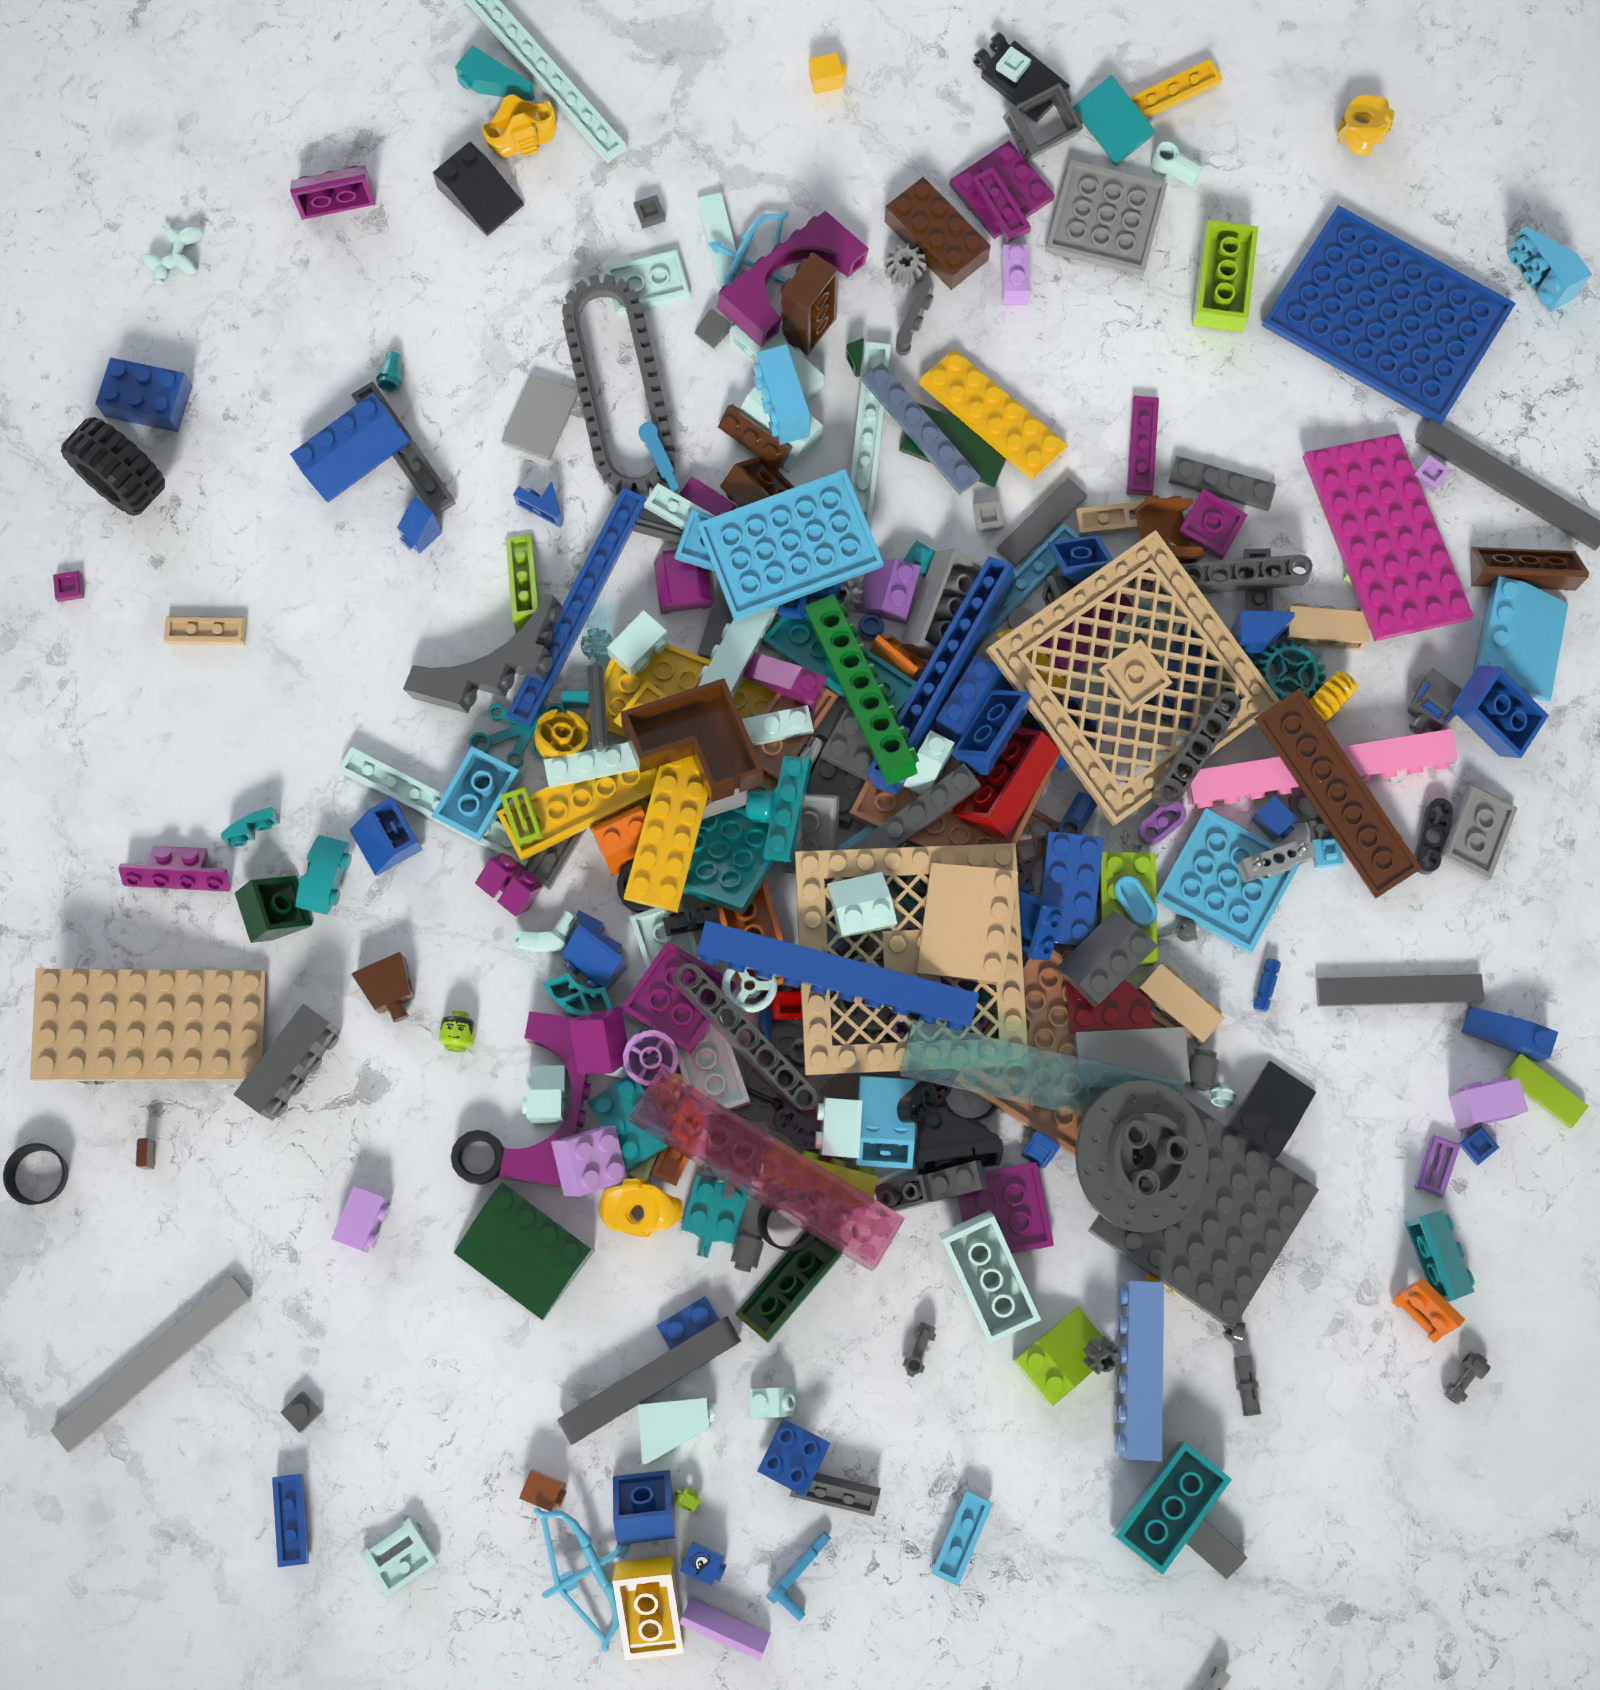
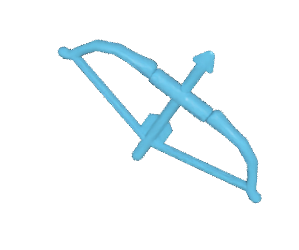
M783 211L782 214H764L754 220L749 229L742 235V242L736 253L721 246V242L709 243V246L715 253L719 251L733 258L728 272L724 275L723 286L726 284L730 285L733 282L742 263L751 268L754 266L755 262L745 258L760 224L766 220L778 219L774 247L780 243L783 219L788 217V211ZM774 273L768 279L767 283L765 284V287L771 281V279H774L781 283H784L786 279L783 276Z
M537 1507L534 1509V1513L537 1517L541 1518L555 1584L544 1591L542 1597L546 1599L559 1592L602 1641V1650L608 1652V1643L620 1624L613 1583H610L603 1565L619 1556L623 1559L630 1549V1545H616V1550L599 1559L592 1544H590V1536L582 1529L576 1519L563 1511H541ZM547 1518H560L570 1525L582 1546V1552L589 1566L577 1573L567 1571L560 1576L558 1575ZM593 1572L599 1586L602 1587L613 1611L612 1625L606 1636L567 1594L578 1587L579 1579Z

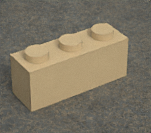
M1298 603L1293 606L1290 605L1287 612H1294L1295 617L1284 633V644H1288L1289 641L1293 640L1294 645H1299L1303 642L1304 646L1363 651L1369 643V626L1363 611L1359 608L1339 610L1333 606L1315 608L1309 607L1307 604Z
M1160 964L1138 991L1149 999L1151 1006L1174 1026L1185 1027L1186 1036L1196 1045L1200 1046L1224 1020V1017L1221 1015L1222 1011L1210 1001L1207 1003L1199 996L1201 993L1196 987L1182 982L1178 978L1179 974L1169 965L1165 967L1163 964Z

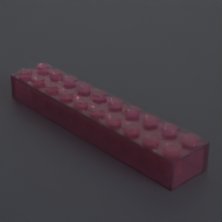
M661 1067L630 1115V1123L871 1272L877 1268L905 1220L903 1216Z

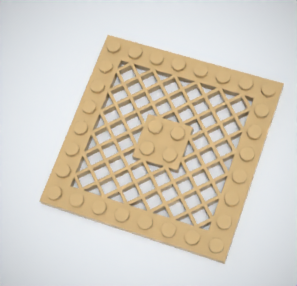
M1156 530L986 649L1015 691H1027L1031 694L1028 710L1052 743L1059 749L1062 757L1112 826L1152 799L1154 786L1184 743L1183 741L1176 746L1177 735L1188 737L1202 714H1199L1200 702L1210 704L1214 698L1220 695L1221 687L1232 689L1233 693L1239 694L1242 698L1239 712L1210 754L1212 755L1256 723L1254 721L1255 717L1280 701ZM1135 578L1134 589L1123 587ZM1142 579L1154 581L1152 592L1140 590ZM1159 586H1161L1166 595L1158 594ZM1115 592L1113 603L1102 602ZM1121 593L1133 596L1132 607L1119 605ZM1139 597L1151 599L1150 611L1138 608ZM1157 601L1169 602L1168 614L1156 612ZM1094 607L1093 618L1082 617L1083 614ZM1175 607L1180 612L1182 617L1174 615ZM1100 608L1112 610L1111 622L1099 620ZM1118 612L1130 614L1129 625L1117 623ZM1137 615L1149 617L1147 629L1135 627ZM1155 619L1167 621L1165 632L1154 630ZM1073 622L1072 633L1060 631ZM1173 622L1185 624L1184 636L1172 634ZM1079 623L1091 625L1090 637L1078 635ZM1098 626L1110 628L1108 640L1096 638ZM1191 629L1198 638L1190 637ZM1116 630L1128 632L1126 644L1114 641ZM1134 633L1146 635L1145 644L1141 639L1133 644ZM1052 637L1051 648L1039 646ZM1153 637L1164 639L1163 651L1151 648ZM1058 638L1070 640L1069 652L1057 650ZM1171 640L1183 642L1181 654L1169 652ZM1077 641L1089 643L1087 655L1075 653ZM1189 644L1201 646L1199 657L1188 656ZM1095 645L1107 647L1106 659L1094 657ZM1113 648L1125 650L1112 659ZM1207 651L1214 660L1206 659ZM1031 652L1030 661L1026 657V654ZM1037 652L1049 654L1048 667L1035 664ZM1055 656L1068 658L1066 670L1054 668ZM1154 656L1162 657L1161 666ZM1168 658L1180 661L1179 672L1167 670ZM1074 659L1086 661L1085 674L1072 671ZM1187 662L1198 664L1197 676L1185 674ZM1092 663L1104 665L1097 670L1100 676L1091 675ZM1205 665L1216 667L1215 679L1204 677ZM1037 671L1047 673L1046 683ZM1223 673L1230 682L1222 681ZM1053 674L1065 676L1064 689L1051 686ZM1071 678L1084 680L1082 692L1070 690ZM1170 678L1178 679L1176 691L1165 689L1173 683ZM1184 680L1196 682L1194 694L1183 692ZM1090 681L1102 683L1101 696L1088 693ZM1202 684L1214 686L1213 698L1201 696ZM1108 688L1116 698L1107 697ZM1053 693L1063 695L1062 704H1060ZM1157 694L1156 706L1144 704ZM1164 695L1175 697L1174 709L1162 707ZM1069 696L1081 698L1080 711L1067 708ZM1182 699L1193 700L1192 713L1180 711ZM1087 700L1100 702L1098 714L1086 712ZM1221 700V706L1229 707L1225 701ZM1106 703L1118 705L1116 717L1104 715ZM1136 709L1135 721L1123 719L1124 710L1127 714H1130ZM1143 710L1155 712L1153 724L1141 722ZM1161 713L1173 715L1171 728L1160 726ZM1069 715L1079 717L1077 726ZM1179 717L1191 719L1190 731L1178 729ZM1085 718L1097 720L1095 733L1083 730ZM1103 722L1115 724L1114 736L1102 734ZM1210 722L1206 724L1208 731L1214 734V725ZM1122 725L1134 727L1132 739L1120 737ZM1140 728L1152 730L1151 743L1139 741ZM1159 732L1170 734L1169 746L1157 744ZM1085 737L1094 739L1093 748ZM1101 740L1113 742L1111 755L1099 753ZM1119 743L1131 745L1130 758L1118 756ZM1193 743V752L1197 755H1200V747L1197 744ZM1138 747L1150 749L1148 761L1136 759ZM1156 750L1168 752L1155 762ZM1101 759L1110 761L1109 770ZM1117 762L1129 764L1127 777L1115 775ZM1135 765L1147 767L1134 777ZM1178 765L1177 771L1183 776L1186 774V770L1183 766ZM1117 781L1125 782V784L1120 786Z
M1016 843L795 852L799 946L839 956L831 948L838 940L839 934L837 926L829 920L834 915L833 910L826 916L825 897L830 902L831 899L828 893V886L825 888L824 879H834L831 882L833 883L846 878H856L882 872L884 877H889L886 880L887 885L891 880H894L904 890L895 900L892 898L893 907L905 919L897 927H890L891 931H882V941L872 932L864 933L856 943L849 937L842 938L852 947L843 957L848 958L855 950L866 960L865 963L880 967L873 959L882 950L883 968L941 983L940 977L916 973L922 925L912 916L921 906L925 909L927 894L922 899L911 888L919 879L928 885L929 879L925 875L930 874L931 863L989 867L1017 872ZM898 876L916 877L907 886ZM1018 878L1004 983L995 985V991L985 983H978L972 990V992H977L982 987L992 998L984 1007L977 1002L976 1009L980 1012L973 1018L971 1027H965L956 1036L946 1027L947 1022L942 1023L936 1019L935 1024L939 1028L929 1038L918 1028L924 1021L918 1020L914 1024L906 1016L896 1014L895 1018L888 1025H885L876 1016L881 1009H875L871 1012L861 1003L862 1000L854 998V1004L844 1014L833 1004L837 999L838 993L830 1000V991L827 990L826 995L810 991L811 986L801 984L805 1075L1029 1065ZM906 893L918 902L910 913L898 904ZM908 920L919 929L899 931ZM827 925L837 933L828 945ZM867 936L879 946L870 957L858 947ZM942 977L950 986L961 988L958 985L961 980ZM995 1001L997 1020L987 1011ZM857 1006L869 1016L860 1027L848 1017ZM831 1009L841 1017L832 1028ZM982 1015L994 1024L986 1035L974 1026ZM899 1019L903 1020L911 1028L902 1039L891 1030V1027ZM871 1020H874L883 1029L875 1040L871 1039L863 1031ZM843 1021H846L855 1030L846 1042L835 1032ZM997 1029L998 1038L988 1039ZM969 1030L973 1031L980 1038L961 1040ZM941 1031H944L952 1039L933 1041ZM914 1032L924 1040L923 1042H906ZM888 1033L898 1043L878 1042ZM858 1034L870 1043L849 1045ZM832 1036L841 1045H832Z

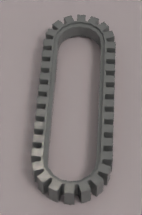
M598 274L589 276L590 286H587L582 279L575 284L576 292L569 290L565 297L567 304H563L562 308L564 318L562 321L595 467L603 484L607 483L609 490L616 495L620 490L622 491L623 488H626L633 492L638 490V494L649 497L648 487L654 490L658 483L662 485V481L666 482L665 478L660 476L656 466L648 474L641 477H628L620 474L613 467L610 460L580 327L582 309L593 299L609 297L617 300L624 306L630 324L651 420L658 429V437L673 469H675L676 452L642 304L639 303L635 290H630L629 283L623 279H620L616 284L615 276L605 274L603 283H600Z

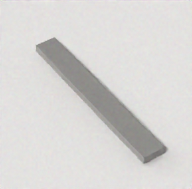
M231 1276L50 1431L67 1453L72 1452L251 1299V1297L236 1278Z

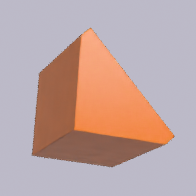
M892 634L878 635L870 649L872 653L916 682H918L927 666V663L920 657L901 646L900 641Z

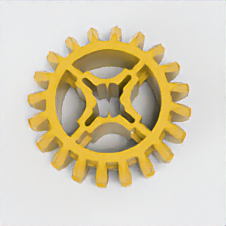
M1342 670L1337 671L1309 700L1325 725L1358 689V684L1349 674Z

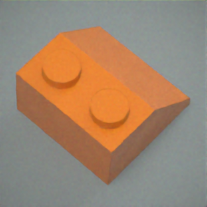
M639 804L590 826L591 832L612 876L620 873L627 864L634 861L645 820L644 811Z

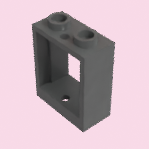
M1060 83L1010 108L1003 116L1026 161L1076 136L1083 129L1082 118L1077 111H1074L1070 103V95L1066 89H1063ZM1052 99L1067 131L1038 146L1022 114Z

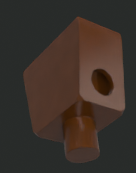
M397 952L352 973L353 978L377 1013L381 1014L389 1011L394 1023L402 1021L409 1016L404 1003L414 999V992L407 962L401 952Z

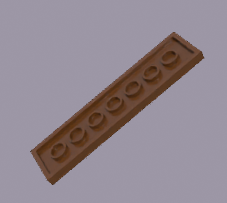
M1298 688L1254 718V721L1374 898H1378L1422 869L1301 688Z

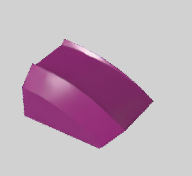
M677 549L662 551L654 562L661 615L690 609L711 608L712 599L707 569L675 560Z

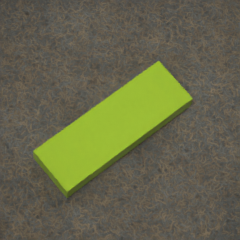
M1521 1053L1516 1056L1502 1075H1508L1509 1080L1519 1078L1523 1092L1569 1129L1574 1127L1589 1107Z

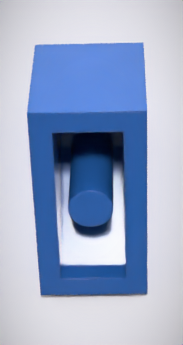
M415 496L410 501L397 529L401 535L399 538L401 543L407 549L411 550L414 548L420 554L442 532L434 513Z

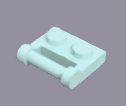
M411 1518L404 1521L401 1528L374 1547H367L361 1551L362 1558L387 1598L438 1563L419 1532L417 1525ZM408 1536L411 1538L413 1544L380 1566L377 1560L378 1557Z

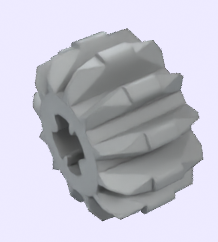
M909 243L904 249L898 244L896 251L890 250L888 258L884 261L886 278H891L892 285L900 282L902 289L907 283L913 288L915 281L921 282L923 274L927 272L925 254H920L919 247L912 250Z

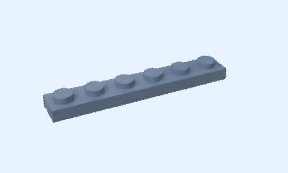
M880 363L862 376L861 381L959 495L980 480L981 476L883 363Z

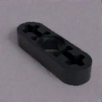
M1443 798L1434 799L1425 810L1414 855L1422 867L1417 872L1423 875L1433 873L1441 864L1442 858L1440 856L1446 843L1453 814L1451 803ZM1441 806V811L1445 814L1439 818L1438 823H1433L1437 816V812L1433 809ZM1428 830H1435L1439 833L1440 841L1438 843L1428 841L1426 837ZM1428 849L1433 850L1429 857V861L1433 862V864L1425 867V862L1421 859L1428 854Z
M945 1071L931 1072L905 1094L897 1104L899 1120L903 1123H918L942 1102L952 1089V1080L949 1073Z

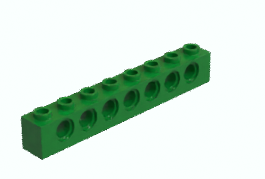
M832 594L804 606L813 631L887 786L918 774L915 764L919 762L918 755L913 746L908 748L906 741L909 740L907 732L903 725L898 726L895 721L899 719L893 704L888 705L885 700L888 698V694L883 683L877 684L875 680L878 674L872 662L868 664L865 659L868 657V653L863 642L857 643L855 639L858 637V633L854 623H848L846 617L849 615L844 603H838L835 595ZM881 728H887L883 731H878ZM892 749H898L895 752H889Z

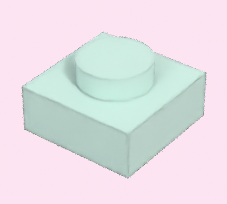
M1010 47L997 63L996 70L1016 83L1030 66L1031 59Z

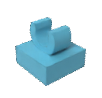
M1333 837L1311 841L1316 855L1313 860L1314 868L1339 866L1344 863L1341 848Z

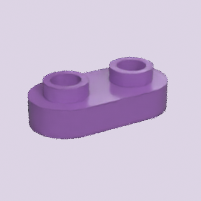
M1177 801L1170 806L1157 808L1140 824L1138 828L1139 839L1149 846L1161 843L1184 822L1186 818L1185 807ZM1167 813H1174L1176 818L1174 820L1169 819ZM1153 829L1156 832V836H1149L1147 830Z

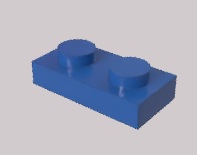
M704 1296L656 1326L671 1350L719 1321V1318L707 1297Z

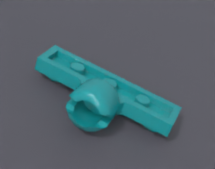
M784 756L776 789L772 791L754 789L747 796L745 811L751 822L769 824L763 851L765 860L792 862L812 766L810 758Z

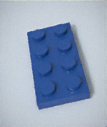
M1185 624L1181 626L1177 635L1184 636ZM1191 629L1190 637L1198 638ZM1173 641L1169 652L1181 654L1183 642ZM1189 644L1188 656L1199 657L1201 646ZM1207 651L1206 659L1214 660ZM1168 658L1167 670L1179 672L1180 661ZM1187 662L1185 674L1197 676L1198 664ZM1205 665L1204 677L1214 679L1216 667ZM1170 678L1173 683L1165 689L1176 691L1178 679ZM1184 680L1183 692L1194 694L1196 682ZM1202 684L1201 696H1206L1210 685ZM1157 694L1144 704L1156 706ZM1164 695L1162 707L1174 709L1175 697ZM1182 699L1180 711L1192 713L1193 700ZM1146 711V712H1148V713H1150V714H1153V715H1154V713H1155V712H1151V711ZM1161 713V719L1172 724L1173 715ZM1179 717L1178 727L1188 731L1191 719Z

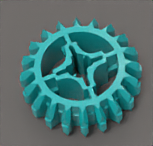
M1293 640L1288 642L1287 647L1283 641L1278 642L1277 648L1274 645H1270L1267 649L1268 652L1263 651L1260 655L1261 660H1257L1255 663V667L1279 700H1282L1298 688H1301L1308 700H1310L1324 685L1321 682L1325 681L1326 675L1321 672L1325 669V665L1317 664L1321 659L1320 655L1313 657L1311 655L1313 648H1309L1307 651L1304 650L1303 642L1298 647H1295ZM1289 659L1295 660L1299 663H1293ZM1272 663L1276 666L1275 670L1278 674L1273 681L1270 677V664ZM1305 671H1307L1309 676V686L1307 689L1303 686L1304 681L1301 677ZM1286 673H1287V675H1288L1289 673L1292 674V675L1296 673V675L1294 676L1293 679H1292V677H1290V678H1288V677L1283 678ZM1281 688L1288 689L1291 693L1282 691Z

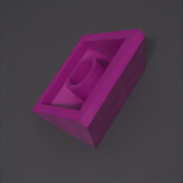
M622 1007L567 1019L577 1074H611L624 1065L623 1052L628 1042Z

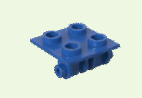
M782 1418L757 1472L805 1497L831 1443Z

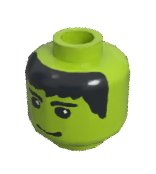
M452 1011V1016L442 1018L439 1042L444 1045V1050L464 1053L467 1048L473 1046L477 1024L474 1020L468 1018L469 1013Z

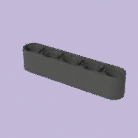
M1225 692L1210 702L1154 786L1152 799L1158 806L1167 807L1182 798L1239 712L1241 700L1237 694ZM1221 700L1229 705V712L1222 709ZM1207 722L1214 725V734L1208 731L1206 727ZM1193 743L1197 744L1200 747V755H1197L1193 752ZM1178 765L1185 768L1186 777H1182L1178 773ZM1164 787H1167L1171 790V799H1168L1164 796Z

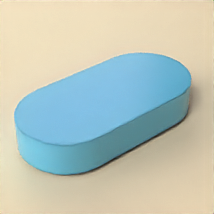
M1133 876L1121 877L1114 886V896L1130 921L1137 926L1145 928L1152 925L1158 914L1152 899L1137 878Z

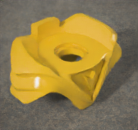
M511 94L503 99L496 115L490 122L481 125V129L487 145L495 153L508 158L521 152L522 156L526 157L538 152L537 145L548 143L553 139L556 118L550 101L534 104Z
M1374 95L1355 97L1347 106L1337 131L1339 144L1342 145L1344 140H1346L1350 151L1360 156H1368L1374 144H1382L1384 135L1387 136V133L1390 132L1392 122L1394 121L1395 111L1389 108L1388 100ZM1355 119H1364L1368 123H1358Z
M624 1179L622 1185L609 1187L603 1192L598 1210L602 1222L611 1231H619L639 1237H651L653 1233L666 1230L681 1219L682 1201L680 1198L664 1193L654 1185H649V1182L646 1180ZM640 1205L644 1210V1215L640 1221L636 1222L631 1216V1211L633 1207Z

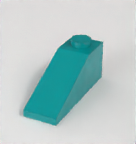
M473 45L455 66L457 80L465 89H472L478 94L500 97L514 94L523 100L529 101L535 98L531 82Z

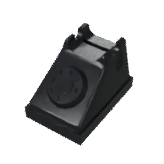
M938 1106L935 1114L931 1115L928 1113L921 1121L915 1123L918 1175L929 1174L980 1160L982 1168L1001 1165L1004 1151L1002 1139L979 1121L959 1117L950 1112L947 1106Z

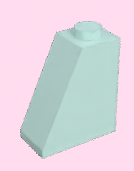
M708 1398L639 1404L638 1415L642 1464L651 1463L710 1428V1421H715L714 1403L708 1404Z

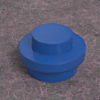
M866 615L858 623V632L862 638L873 641L878 635L883 634L884 623L876 615Z

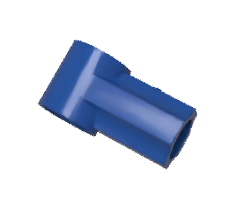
M1077 792L1056 832L1063 833L1062 828L1069 826L1075 830L1076 834H1082L1097 807L1091 795L1086 792Z

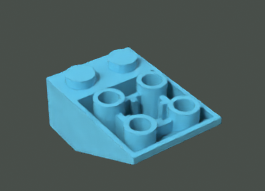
M1527 226L1522 227L1507 252L1511 263L1517 266L1523 274L1525 282L1533 288L1538 295L1540 303L1546 306L1549 312L1575 299L1592 275L1577 253Z
M859 1076L858 1100H862L863 1103L859 1158H853L856 1165L913 1169L915 1123H903L899 1120L897 1104L905 1094L916 1086L915 1079Z

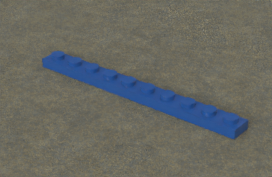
M626 488L622 489L562 606L561 618L556 622L552 631L551 643L546 647L553 656L552 667L546 673L544 680L526 676L506 714L508 719L532 729L645 508L644 503L647 497Z

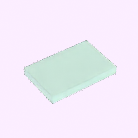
M677 249L604 267L605 274L615 276L616 284L620 279L629 283L630 290L634 289L637 293L642 309L690 298V291ZM613 299L617 316L627 314L624 306Z

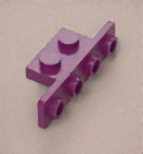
M153 846L146 865L121 863L118 868L124 886L229 892L231 889L227 869L205 868L208 859L207 848Z

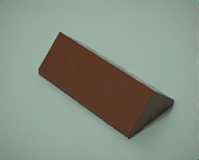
M1471 547L1470 550L1471 586L1490 587L1497 577L1501 576L1526 582L1538 589L1576 591L1589 576V571L1576 551Z

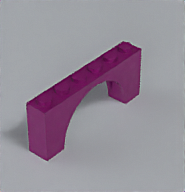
M825 210L819 216H813L801 230H795L783 244L778 243L766 257H760L748 271H742L730 285H724L718 293L717 308L757 345L762 347L778 334L782 319L771 306L765 289L768 279L776 271L787 265L799 263L802 259H807L813 252L838 268V271L848 278L865 265L869 248Z
M529 1011L524 1039L527 1043L536 1044L551 1051L564 1063L571 1079L572 1099L564 1122L550 1137L526 1148H504L499 1177L502 1179L562 1188L551 1141L579 1132V1127H584L586 1111L582 1110L584 1100H589L591 1084L587 1083L588 1074L576 1073L567 1019L572 1017Z

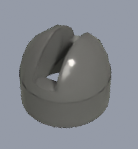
M1238 1321L1235 1328L1230 1330V1332L1223 1331L1224 1338L1231 1343L1241 1345L1245 1331V1322Z

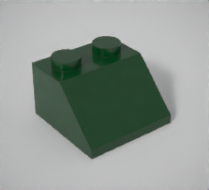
M297 875L250 880L234 893L250 943L275 940L313 925L308 910L295 907L299 886Z

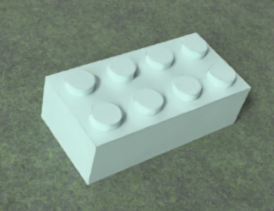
M990 1210L939 1233V1237L989 1344L1041 1320L998 1223Z

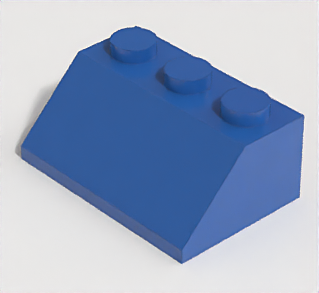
M975 655L937 716L934 732L958 743L991 690L1015 691L996 665Z
M991 690L951 752L952 756L961 765L965 764L972 774L988 775L1027 713L1031 694L1027 691Z

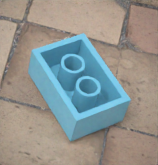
M787 344L757 352V363L753 364L755 372L754 381L757 391L761 390L763 398H761L764 413H769V428L772 437L777 436L779 445L810 437V413Z

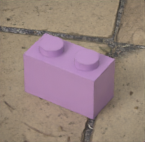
M1029 244L1003 245L1001 254L1002 305H1028L1030 295Z
M353 1186L331 1239L368 1253L369 1248L373 1249L379 1238V1232L376 1231L380 1221L384 1222L388 1216L390 1206L387 1204L389 1199Z

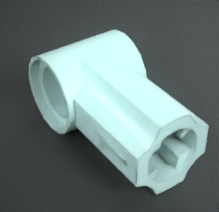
M1172 142L1160 143L1151 162V167L1156 173L1160 175L1170 174L1190 186H1193L1203 168V165L1179 153L1177 146Z

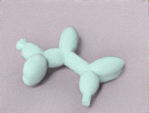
M162 225L160 230L165 233L168 240L174 243L172 255H167L162 259L153 254H147L143 257L145 265L155 271V277L157 278L155 283L159 285L164 284L163 280L167 277V269H171L176 265L187 274H195L197 272L194 263L183 255L184 245L193 244L203 236V232H201L199 227H188L179 232L172 228L167 229Z

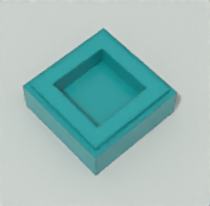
M563 690L562 703L566 708H589V691Z

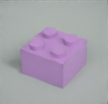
M1508 1075L1491 1079V1081L1483 1083V1086L1481 1082L1464 1085V1087L1456 1089V1095L1449 1097L1458 1130L1510 1119L1528 1112L1519 1078L1509 1080Z
M599 1126L551 1141L564 1196L580 1197L622 1183L624 1179H628L615 1126Z

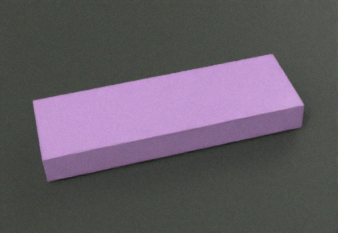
M691 1597L679 1623L757 1660H761L771 1633Z

